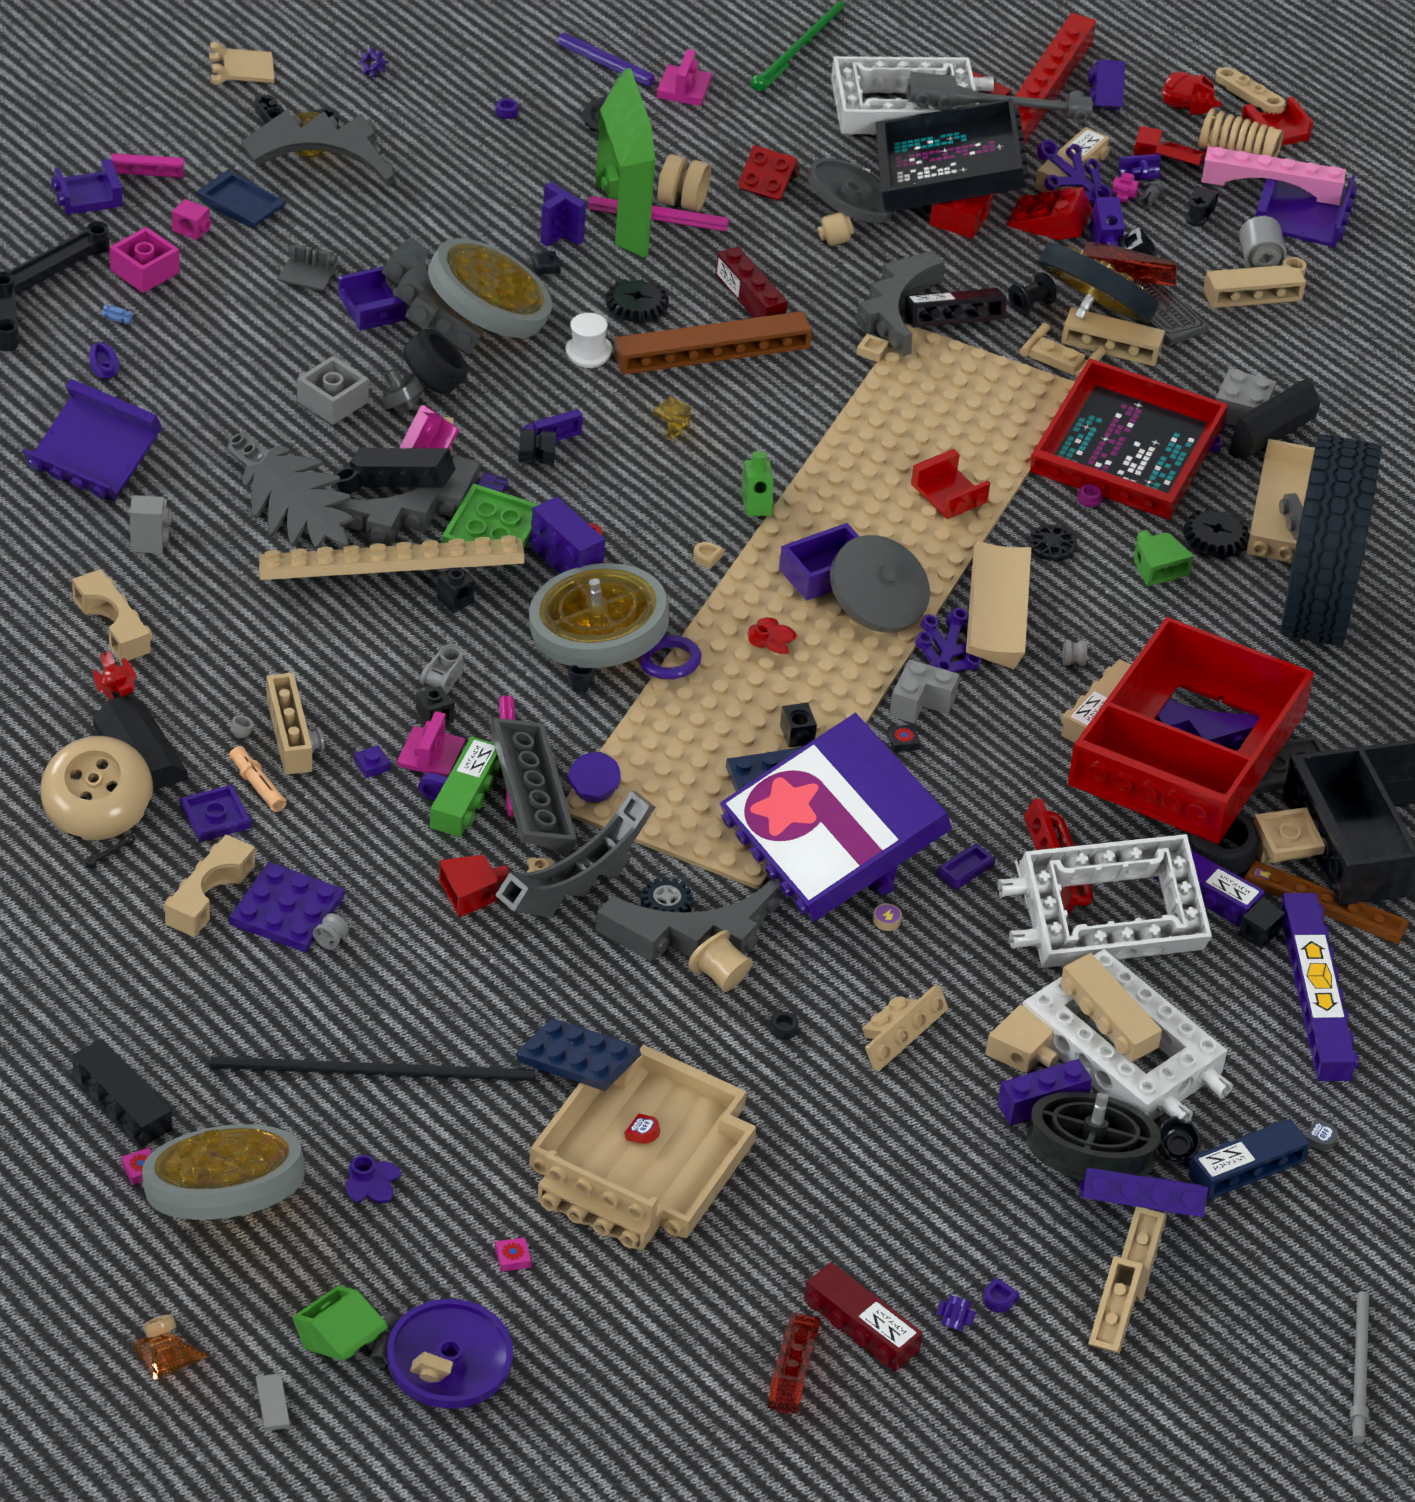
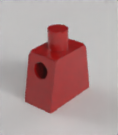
M483 855L439 861V881L458 917L496 902L498 897L495 895L499 890V884L503 883L509 874L506 865L491 868L488 860Z

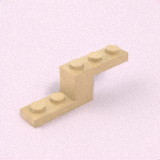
M1142 1207L1135 1208L1122 1257L1114 1256L1088 1343L1091 1347L1120 1354L1134 1302L1142 1303L1167 1218L1165 1213Z

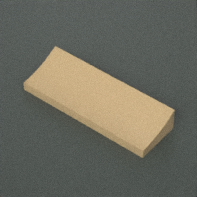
M977 541L975 544L966 653L1013 670L1025 654L1031 547H1003Z

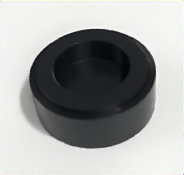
M777 1012L770 1019L769 1030L774 1037L788 1040L797 1035L799 1020L790 1012Z

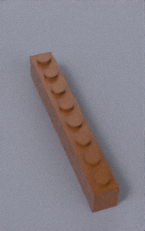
M800 311L615 337L614 358L622 375L809 349L812 329L804 312Z

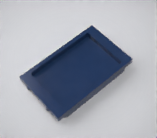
M229 170L196 191V196L202 198L204 204L250 228L257 226L286 205L285 200Z

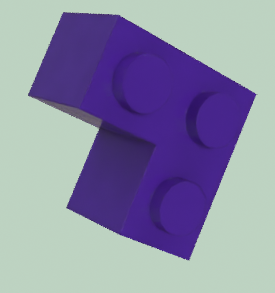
M1097 60L1091 69L1088 70V83H1091L1089 97L1092 98L1093 109L1121 110L1124 98L1125 61Z

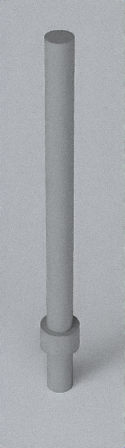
M1364 1291L1357 1294L1354 1403L1350 1408V1422L1353 1424L1352 1440L1355 1443H1363L1365 1441V1424L1369 1421V1409L1366 1406L1369 1294Z

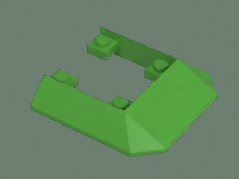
M627 68L618 76L600 109L595 186H602V190L607 192L609 199H618L615 245L642 257H648L655 152L652 125L632 70Z

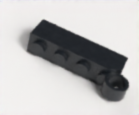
M359 448L349 462L350 467H344L334 475L341 478L340 482L335 483L338 492L350 494L357 491L361 486L444 488L456 468L448 448Z

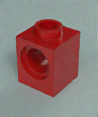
M1140 126L1133 156L1158 154L1155 151L1157 145L1160 144L1162 130Z

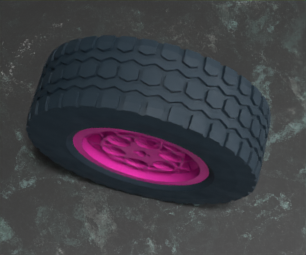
M1326 434L1318 436L1296 542L1280 634L1307 641L1343 646L1351 618L1379 473L1381 445L1344 437L1342 439L1338 436Z

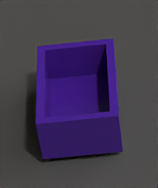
M558 496L532 508L530 547L551 568H554L561 574L577 567L580 568L585 565L604 562L605 539Z
M848 523L783 545L781 546L779 570L806 601L832 592L830 581L832 562L841 548L850 540L859 537V535Z

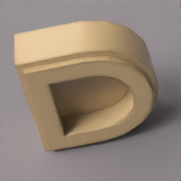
M710 542L698 543L693 551L695 562L708 569H711L724 556V548Z

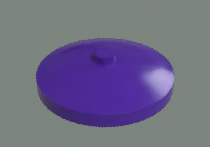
M439 1299L412 1308L396 1322L388 1339L387 1363L392 1378L407 1395L433 1407L463 1408L488 1399L503 1386L512 1367L513 1344L506 1326L488 1309L465 1300ZM423 1352L453 1362L450 1374L440 1382H426L419 1377L420 1375L410 1371L413 1360Z

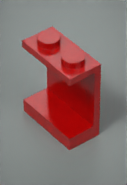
M955 449L913 465L911 485L946 519L988 503L991 484L987 480L974 486L958 470L960 454Z

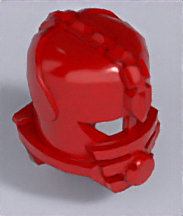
M1173 72L1168 76L1161 90L1165 105L1176 109H1189L1190 115L1205 114L1211 108L1213 109V107L1222 106V102L1215 98V84L1204 74L1198 76L1196 74H1188L1187 72Z

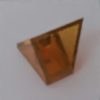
M168 1332L151 1338L144 1337L132 1343L134 1350L153 1380L209 1357L208 1354L181 1341L179 1335Z

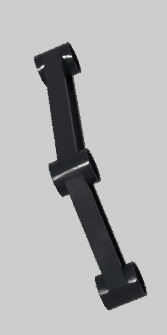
M91 222L87 225V230L7 272L0 271V350L13 351L19 345L15 295L94 253L101 254L108 251L109 227L105 222Z

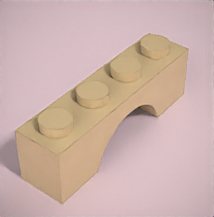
M99 569L72 579L73 599L85 615H103L114 621L109 627V647L121 663L122 658L129 661L151 653L150 641H152L153 636L150 628L147 625H143L137 611L130 608L123 593L120 594L117 591L110 577L107 578L104 572Z
M225 835L219 843H215L208 856L203 861L198 862L189 878H185L181 882L176 893L166 899L163 907L165 911V925L195 937L210 920V900L205 896V893L220 884H241L255 867V847L229 835Z

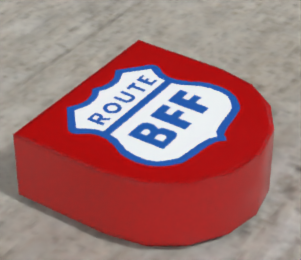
M638 1113L624 1133L627 1141L646 1144L655 1141L661 1131L656 1118Z

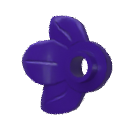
M368 1155L356 1156L348 1166L349 1179L345 1184L346 1193L355 1203L361 1202L366 1197L377 1203L390 1202L393 1198V1188L390 1181L398 1179L402 1172L391 1162H375Z

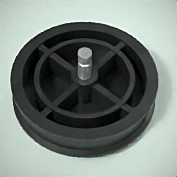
M1088 1092L1054 1093L1041 1098L1033 1106L1031 1113L1033 1124L1027 1132V1145L1041 1162L1052 1169L1081 1180H1085L1087 1167L1143 1177L1149 1175L1155 1165L1154 1151L1159 1146L1161 1134L1155 1122L1136 1107L1111 1098L1104 1093L1094 1094Z

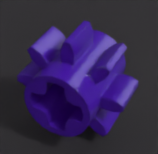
M369 48L368 53L361 52L363 57L358 64L364 67L363 74L367 75L370 73L372 77L376 78L378 72H386L384 67L389 61L384 60L383 51L379 50L376 53L374 48Z
M950 1295L948 1302L940 1300L936 1314L943 1316L942 1325L963 1331L965 1324L972 1326L976 1311L970 1310L971 1301Z

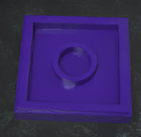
M232 784L180 798V807L198 842L252 828V821Z

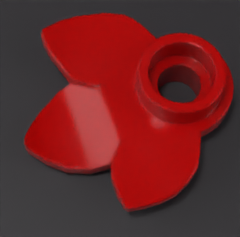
M771 617L759 619L757 624L751 625L747 631L750 644L758 648L767 647L770 651L780 654H788L789 649L786 643L797 639V634L793 629L786 625H779L777 619Z

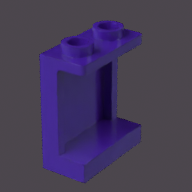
M111 159L101 160L102 172L63 177L60 168H54L55 177H51L52 189L54 192L57 191L58 205L63 206L66 215L123 206L122 186Z
M384 267L347 274L338 278V296L360 331L406 320V303L393 295V291L386 282V275L381 273Z

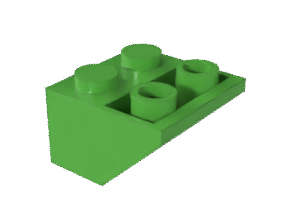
M340 1285L292 1317L304 1349L338 1360L350 1358L357 1349L366 1343L374 1341L378 1334L388 1328L382 1317L357 1290Z

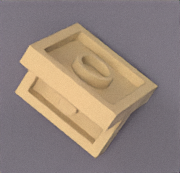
M1307 807L1255 814L1253 823L1261 837L1256 856L1259 862L1264 864L1277 863L1324 854L1325 844Z

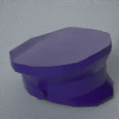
M603 752L583 754L574 761L570 768L568 779L581 799L589 802H601L610 798L616 789L618 790L621 782V772L617 761Z

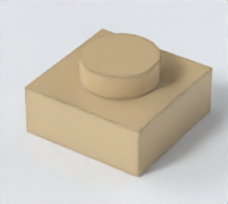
M866 334L857 347L856 355L879 362L889 349V341Z
M423 1352L413 1360L410 1372L420 1375L419 1377L426 1382H440L450 1374L453 1362Z

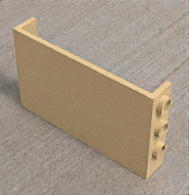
M1268 439L1246 554L1293 563L1297 540H1294L1291 531L1287 530L1286 519L1279 510V501L1283 499L1284 494L1296 493L1302 507L1304 506L1314 447Z

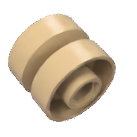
M669 154L659 176L658 202L676 206L681 197L683 209L699 212L704 204L711 177L710 163L693 160L687 170V158Z

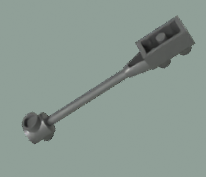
M911 71L906 87L907 101L916 103L919 107L932 104L938 105L941 109H948L955 105L974 104L977 102L988 103L1013 98L1014 106L1064 111L1065 118L1074 119L1077 123L1089 120L1092 113V98L1086 97L1082 91L1078 90L1067 95L1065 102L985 94L958 86L956 76Z

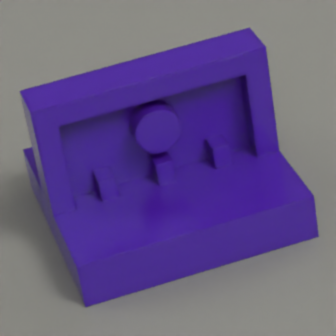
M552 182L544 186V204H542L540 243L548 247L562 237H565L579 245L584 242L586 202Z

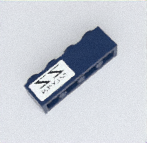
M1290 1118L1282 1122H1274L1264 1129L1249 1132L1239 1139L1231 1142L1226 1141L1216 1148L1197 1153L1192 1157L1188 1177L1194 1184L1208 1187L1206 1199L1208 1201L1305 1162L1310 1142Z

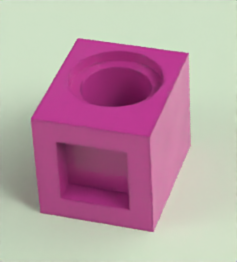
M184 199L172 211V231L198 240L210 229V210L205 206Z

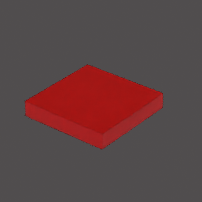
M1169 141L1158 144L1155 153L1196 165L1205 163L1207 153Z

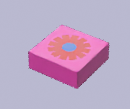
M150 1148L121 1157V1164L132 1185L143 1182V1164L152 1153Z
M525 1237L495 1241V1251L501 1272L531 1268V1258Z

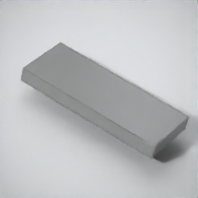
M281 1373L256 1376L264 1431L290 1428Z

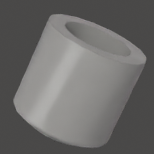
M1258 216L1247 220L1241 226L1239 240L1248 268L1280 266L1283 264L1284 259L1287 257V250L1281 226L1277 220L1268 216Z

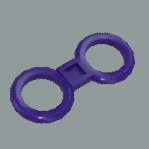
M634 592L619 594L610 599L604 606V623L613 632L622 635L630 634L642 626L645 621L627 624L617 620L613 614L618 608L628 604H641L652 610L649 602ZM665 633L659 643L640 656L638 661L642 670L650 676L674 680L693 673L701 663L702 653L698 645L692 640ZM666 647L684 649L690 654V658L686 663L673 668L657 666L651 662L650 657L657 650Z

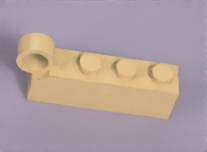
M1288 257L1284 259L1283 264L1280 266L1207 271L1203 291L1211 308L1302 301L1306 284L1304 279L1306 263L1298 257Z

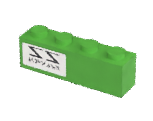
M471 736L430 808V828L461 837L466 827H471L476 809H481L486 791H491L496 773L500 774L502 771L495 743Z

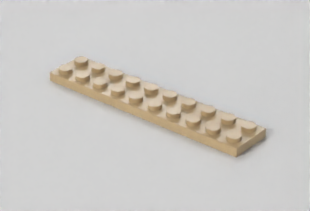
M507 535L498 540H490L489 537H479L475 541L466 542L463 539H451L449 543H438L435 540H428L418 545H412L410 542H400L396 546H386L385 544L378 543L370 545V548H359L357 545L345 546L344 549L333 550L332 547H321L317 551H307L306 549L298 548L291 550L290 553L269 550L265 554H260L259 574L260 580L523 564L525 562L522 538Z

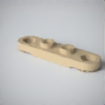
M1222 67L1216 70V83L1226 86V89L1253 104L1255 107L1262 108L1265 113L1268 112L1270 114L1273 112L1272 114H1279L1284 111L1285 100L1265 88V86L1233 68Z

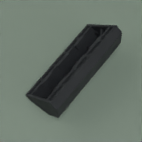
M1305 378L1238 418L1228 453L1235 459L1249 457L1265 448L1268 439L1278 440L1316 418L1320 407V400L1313 383Z
M130 695L107 701L94 715L93 726L99 736L112 737L124 741L141 754L151 772L153 791L188 780L186 768L143 701Z

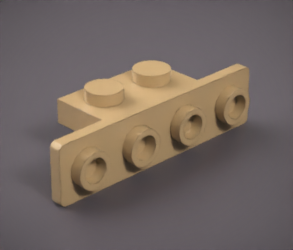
M934 985L918 1000L904 997L892 999L889 1005L880 1013L875 1014L871 1021L862 1028L865 1038L873 1039L865 1048L873 1070L880 1071L947 1011L948 1006L940 986Z

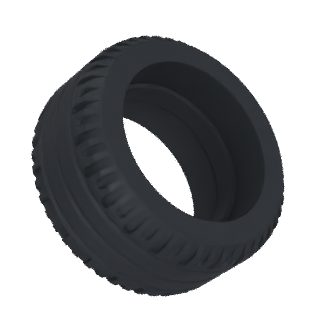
M420 330L404 346V359L410 370L424 385L437 393L449 394L467 377L468 367L461 353L446 337L435 330Z
M1240 813L1223 836V838L1235 843L1238 848L1220 849L1208 844L1203 840L1204 838L1186 832L1192 851L1237 876L1245 873L1255 860L1259 842L1258 832L1254 824Z

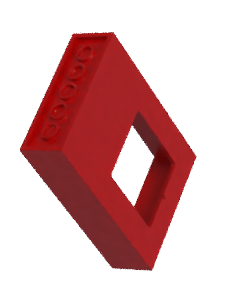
M1166 616L1074 743L1068 785L1219 844L1305 715L1314 672ZM1179 687L1215 701L1222 699L1223 704L1260 718L1238 751L1155 720Z

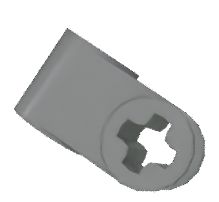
M447 644L441 647L440 651L423 669L420 684L433 687L441 686L445 693L448 694L454 683L463 674V649L456 644Z

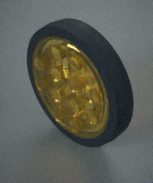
M1052 242L1046 245L1040 255L1038 264L1045 271L1085 296L1075 316L1084 320L1087 311H1089L1094 301L1127 318L1144 324H1148L1155 315L1159 302L1146 292L1145 288L1133 283L1134 279L1123 272L1120 274L1113 271L1114 267L1103 260H1093L1078 248L1073 247L1072 249L1068 246L1065 247Z

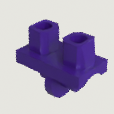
M1147 154L1119 157L1118 177L1122 178V173L1124 172L1134 174V180L1146 181L1147 179L1160 178L1159 165L1161 155Z

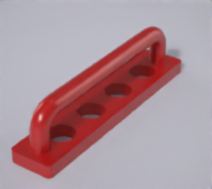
M1034 798L1024 814V819L1035 849H1047V844L1048 849L1061 848L1052 823L1057 829L1063 847L1075 846L1064 819L1059 814L1047 810L1043 799ZM1090 884L1078 885L1082 895H1079L1076 885L1063 887L1060 895L1063 909L1067 910L1068 915L1074 906H1087L1092 902L1093 892Z

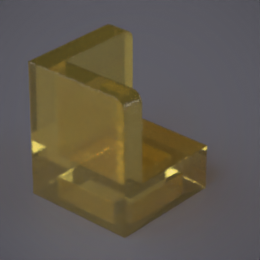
M670 396L654 409L653 414L668 422L667 437L671 440L689 427L691 406Z

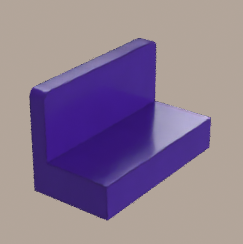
M575 409L524 425V429L535 430L537 434H540L542 431L556 432V441L582 434L583 414L579 409Z

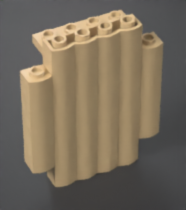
M642 1045L640 1048L641 1056L606 1091L579 1083L530 1148L529 1165L537 1173L544 1175V1178L538 1184L537 1201L546 1210L564 1213L572 1222L590 1225L598 1234L617 1238L625 1247L643 1250L660 1226L671 1236L687 1238L754 1144L756 1126L738 1118L745 1108L747 1091L645 1045ZM638 1113L652 1116L658 1120L661 1133L655 1141L641 1144L626 1140L624 1132Z

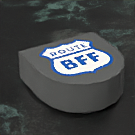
M1316 1118L1305 1137L1310 1142L1309 1146L1317 1150L1328 1151L1335 1147L1338 1131L1331 1124Z

